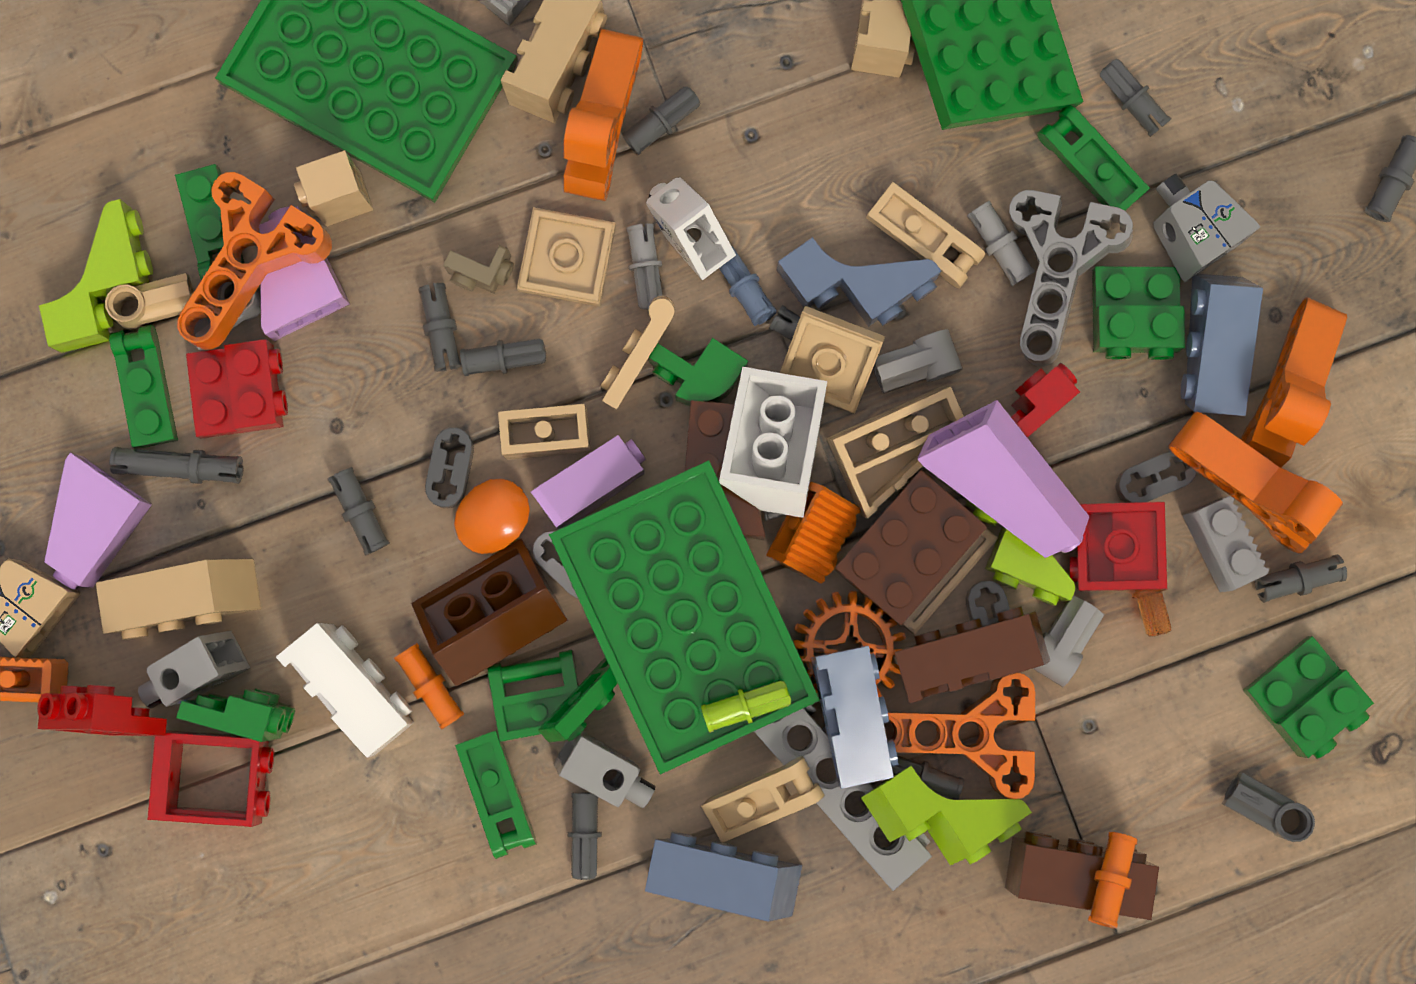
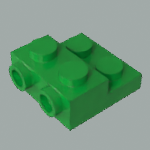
M1095 266L1092 269L1093 352L1105 353V358L1112 360L1131 358V353H1148V359L1167 360L1173 359L1174 353H1178L1185 348L1184 306H1180V275L1175 267Z
M1307 636L1243 689L1295 754L1303 758H1309L1313 755L1316 759H1319L1332 751L1337 745L1333 737L1345 727L1350 732L1363 725L1370 717L1366 710L1374 704L1349 672L1340 669L1313 636Z
M255 688V690L245 689L243 695H230L229 697L210 693L208 696L198 694L196 700L181 701L176 718L264 742L280 739L283 732H289L293 723L295 708L280 703L279 694Z

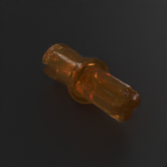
M1166 589L1135 590V593L1131 594L1132 599L1137 598L1145 631L1149 637L1164 635L1171 631V624L1162 594Z

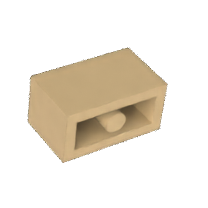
M345 150L296 167L300 179L299 182L294 183L298 199L303 208L307 207L311 217L317 216L326 227L374 210L361 172Z
M585 404L498 412L501 453L507 460L591 452L588 410Z

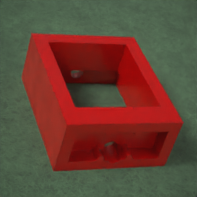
M166 730L165 736H155L147 820L244 827L262 824V817H267L270 809V791H265L266 773L270 774L273 769L274 749L268 747L269 741L260 742L238 735ZM183 744L251 749L246 811L178 807Z

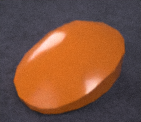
M489 479L475 486L461 500L456 511L454 526L458 539L468 549L479 554L495 553L506 548L520 536L528 523L530 511L528 498L520 487L505 479Z

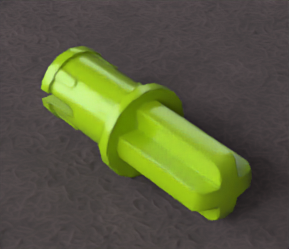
M778 681L747 692L739 689L738 695L708 705H702L701 709L708 731L711 733L716 729L745 720L749 724L753 723L752 718L788 707L791 704V698L785 682Z

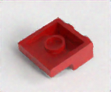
M266 339L224 345L223 349L186 354L195 435L197 438L202 439L284 427L282 416L288 415V403L284 390H279L277 374L283 373V362L280 350L278 348L274 349V345Z
M1059 363L1048 374L1040 368L1015 390L1020 398L1011 404L1016 410V413L1011 418L1026 437H1029L1080 393L1075 386L1077 383L1076 377L1064 364Z
M1165 502L1080 504L1089 515V520L1083 534V540L1078 545V557H1070V578L1074 583L1078 582L1079 591L1168 589Z
M61 686L60 694H41L37 706L39 715L38 729L109 736H165L167 719L149 717L150 709L132 707V697L114 695L115 687Z

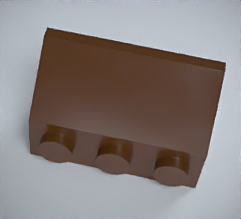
M522 539L512 543L411 603L432 655L455 686L478 675L480 672L568 621L556 596Z

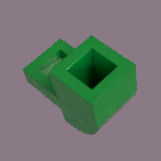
M714 338L710 340L694 366L660 344L656 345L649 356L650 364L655 367L652 373L671 386L676 381L682 384L675 394L676 401L691 406V400L715 403L723 400L739 381L742 367H748L747 359Z

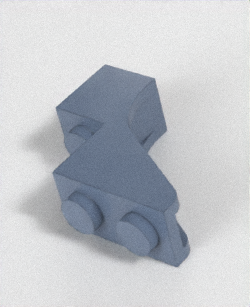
M813 237L779 260L776 269L803 307H811L814 304L818 309L824 307L839 295L836 289L840 287L868 327L877 321L883 326L903 312L899 305L912 296L917 302L926 297L937 288L934 281L937 280L941 273L938 265L930 259L867 266L845 265L827 255Z

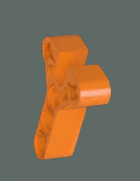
M601 29L581 99L577 106L570 110L564 136V159H568L564 172V192L601 201H606L608 197L620 132L641 60L644 42L642 37Z
M226 172L220 175L213 183L212 197L221 210L224 246L186 303L177 320V328L180 335L188 342L204 350L214 349L224 342L267 274L302 261L309 264L319 263L329 256L332 249V240L328 232L315 219L290 205L273 231L261 234L259 232V225L275 199L266 189L236 172ZM233 192L242 193L251 204H247L241 199L239 201L233 198L230 199V195ZM294 232L303 237L305 235L310 238L314 236L316 241L313 245L303 244ZM249 246H257L258 254L256 258L250 263L242 264V251ZM233 282V294L228 299L219 300L217 294L219 287L223 283ZM209 318L211 321L209 331L204 336L196 337L194 333L196 323L200 319Z
M1308 297L1303 299L1293 316L1270 385L1253 419L1241 437L1243 442L1280 468L1292 458L1296 443L1305 446L1319 432L1328 416L1331 401L1326 399L1325 384L1347 320V314Z
M1200 412L1193 413L1168 445L1176 457L1247 507L1265 525L1272 537L1295 553L1301 554L1305 551L1343 505L1342 500L1323 484L1313 480H1306L1280 468L1213 419Z
M1015 673L994 679L990 691L960 714L888 712L889 721L894 728L891 740L894 741L896 752L962 754L989 776L991 786L1000 795L1010 799H1020L1028 795L1032 790L1035 780V751L1001 749L994 740L995 728L1003 721H1035V687L1031 679L1026 675ZM1012 679H1014L1016 687L1022 688L1021 696H1015L1013 704H1011L1010 697L1003 695L1004 687H1010ZM929 720L936 727V738L930 744L922 745L915 737V729L922 721ZM972 721L979 728V738L973 745L965 746L959 740V729L964 723ZM1011 767H1013L1014 772L1021 774L1020 782H1014L1010 790V786L1002 782V776L1010 774Z

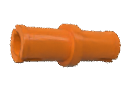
M418 643L394 658L416 690L413 694L417 699L420 697L423 699L439 723L441 730L464 715V712L461 711L444 686L443 682L446 679L442 673L436 674L420 650Z
M1109 832L1101 870H1096L1094 877L1098 884L1088 921L1109 928H1117L1125 889L1129 890L1132 880L1128 878L1135 845H1137L1138 840L1126 834Z

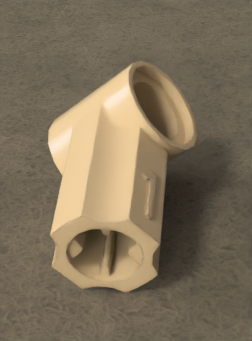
M187 273L137 286L119 285L107 294L105 308L108 314L121 326L129 330H138L139 327L147 326L150 322L180 315L194 293V288ZM130 299H137L138 308L135 313L130 316H122L121 308L123 304Z

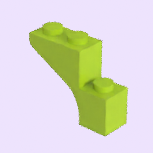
M121 199L110 201L103 207L86 268L77 286L65 296L39 305L47 344L61 353L108 342V328L113 327V319L108 314L105 303H102V300H106L107 294L116 286L126 284L137 286L149 283L148 275L153 274L149 254L146 250H142L139 235L144 233L141 217L136 209L133 210Z
M967 500L965 506L973 509V515L980 521L991 525L997 524V521ZM1002 526L985 567L986 570L995 573L992 580L1013 589H1017L1018 584L1034 589L1032 597L1050 605L1056 606L1058 600L1062 602L1071 601L1075 592V584L1053 555L1044 558Z
M912 765L861 797L889 842L904 835L908 841H911L928 830L950 866L964 859L967 860L969 865L980 860L992 851L988 846L991 841L997 838L1001 843L1022 830L1018 822L1032 813L1027 804L1020 799H947L932 791L920 779Z

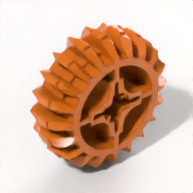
M850 591L847 596V604H842L839 592H834L831 594L833 607L828 608L826 602L819 598L816 600V605L821 611L818 616L809 609L803 612L804 617L812 623L809 628L802 624L795 625L794 630L804 634L805 639L804 642L794 640L793 643L796 649L803 648L804 656H800V658L807 665L808 670L806 671L809 677L813 676L815 678L811 657H814V653L829 654L838 652L837 650L827 649L826 646H838V644L845 643L847 636H849V627H851L850 637L855 639L853 644L858 643L859 647L869 646L870 654L874 653L876 658H882L878 667L880 679L875 680L876 685L881 682L889 689L894 687L895 683L886 674L889 670L893 673L901 674L899 666L892 663L893 656L896 657L895 652L902 649H894L893 641H902L906 639L904 632L891 634L889 628L897 625V623L891 618L884 621L881 616L885 613L880 608H877L875 612L872 611L870 607L873 602L865 597L862 606L857 605V592ZM845 613L844 624H842V631L838 638L834 640H814L817 631L827 619L836 614ZM858 615L868 619L877 628L883 645L866 643L861 639L858 632ZM815 681V682L813 683V686H814V688H815V690H816V693H817L818 690H817V685H816V681ZM877 687L878 697H882L881 692Z

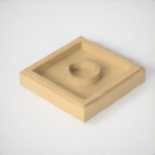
M533 207L517 285L518 292L600 307L616 223Z
M805 306L780 373L827 381L824 402L855 414L885 336Z

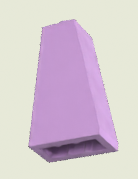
M998 400L928 435L917 458L922 466L1044 558L1060 551L1063 553L1072 551L1082 542L1089 515Z

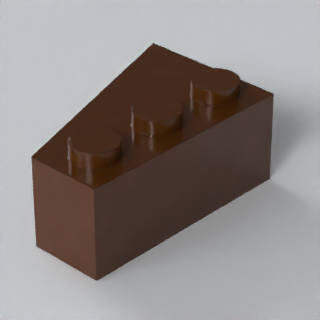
M691 400L685 471L709 460L719 481L734 404ZM720 484L744 537L764 540L766 536L759 509Z
M1021 606L996 613L998 622L982 626L981 620L978 618L956 624L957 633L941 637L939 629L914 636L915 645L895 652L909 704L921 701L927 696L946 691H956L968 685L987 680L991 681L1049 663L1050 658L1036 611L1024 614Z

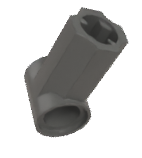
M1239 772L1235 779L1232 780L1222 802V805L1271 831L1277 837L1291 842H1301L1307 839L1313 833L1315 827V819L1309 808L1287 798L1243 772ZM1294 809L1299 815V825L1294 831L1285 832L1281 826L1282 815L1286 811Z

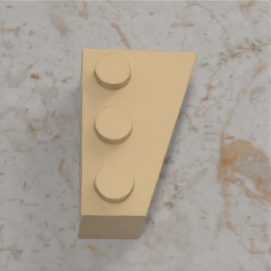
M543 0L534 17L533 23L536 25L529 41L523 39L517 49V53L522 56L515 72L512 73L506 70L501 79L509 105L552 123H556L560 112L563 114L567 113L574 97V90L570 89L576 75L583 76L591 57V53L587 49L593 37L599 38L600 31L604 29L607 21L602 0Z
M862 0L851 70L900 78L904 64L912 65L915 44L910 39L911 32L901 0Z
M940 386L826 438L856 506L860 507L859 514L868 519L895 491L900 490L908 482L907 480L922 467L917 458L929 434L964 417L950 386Z
M254 559L202 560L96 582L103 634L121 633L122 640L149 636L148 629L158 627L159 633L185 629L184 622L195 621L196 626L222 622V616L261 609Z

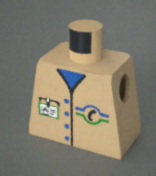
M8 558L0 566V642L15 657H31L81 593L77 589L65 586L54 577L22 560Z

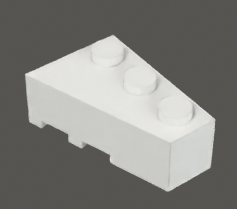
M316 623L277 655L276 658L284 667L289 663L292 664L306 682L303 688L312 698L315 695L318 696L331 712V719L367 758L375 756L414 723L408 716L412 709L398 692H394L392 695L381 683L385 679L382 671L370 658L365 662L354 650L358 646V642L343 625L337 629L334 624Z

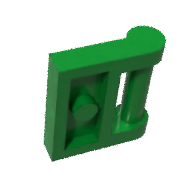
M572 650L561 651L558 657L502 667L501 663H497L487 668L500 742L540 735L541 733L538 729L579 686ZM560 673L563 675L564 686L513 696L506 695L505 684Z

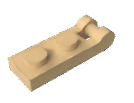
M894 182L891 183L867 214L866 219L919 259L934 261L941 270L940 275L956 288H961L968 279L966 275L973 264L978 265L985 256V252L977 244ZM950 246L959 252V256L953 263L943 256Z
M657 296L651 301L649 306L650 321L643 332L634 329L622 351L629 354L622 367L619 369L613 365L600 385L601 388L606 390L602 401L616 410L674 316V303L669 297Z
M803 756L788 762L780 768L708 798L701 805L721 843L807 808L825 796L819 784H813L807 771L810 768ZM792 781L798 793L790 795L785 783Z

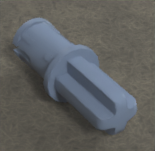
M732 246L736 256L719 269L731 286L729 294L738 299L754 326L761 325L771 319L777 310L762 291L758 283L760 279L758 275L749 272Z

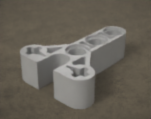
M1025 190L1013 197L1009 213L1014 228L1019 233L1027 236L1039 262L1020 337V347L1025 359L1030 364L1047 366L1057 359L1061 350L1079 276L1107 254L1119 253L1130 245L1133 238V222L1125 210L1090 202L1082 232L1076 237L1064 238L1056 232L1062 207L1061 196L1035 190ZM1029 205H1034L1039 215H1032L1030 221H1024L1020 211L1025 212L1029 209ZM1112 222L1120 224L1121 232L1115 235V239L1107 238V231L1105 230L1110 229ZM1057 254H1067L1073 259V263L1067 271L1056 272L1049 267L1051 259ZM1049 294H1055L1063 300L1061 308L1052 314L1044 313L1039 309L1041 299ZM1045 335L1052 340V347L1046 354L1035 355L1028 350L1029 343L1035 336Z

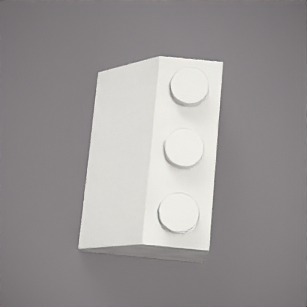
M742 367L719 483L759 510L803 518L823 413L827 381Z

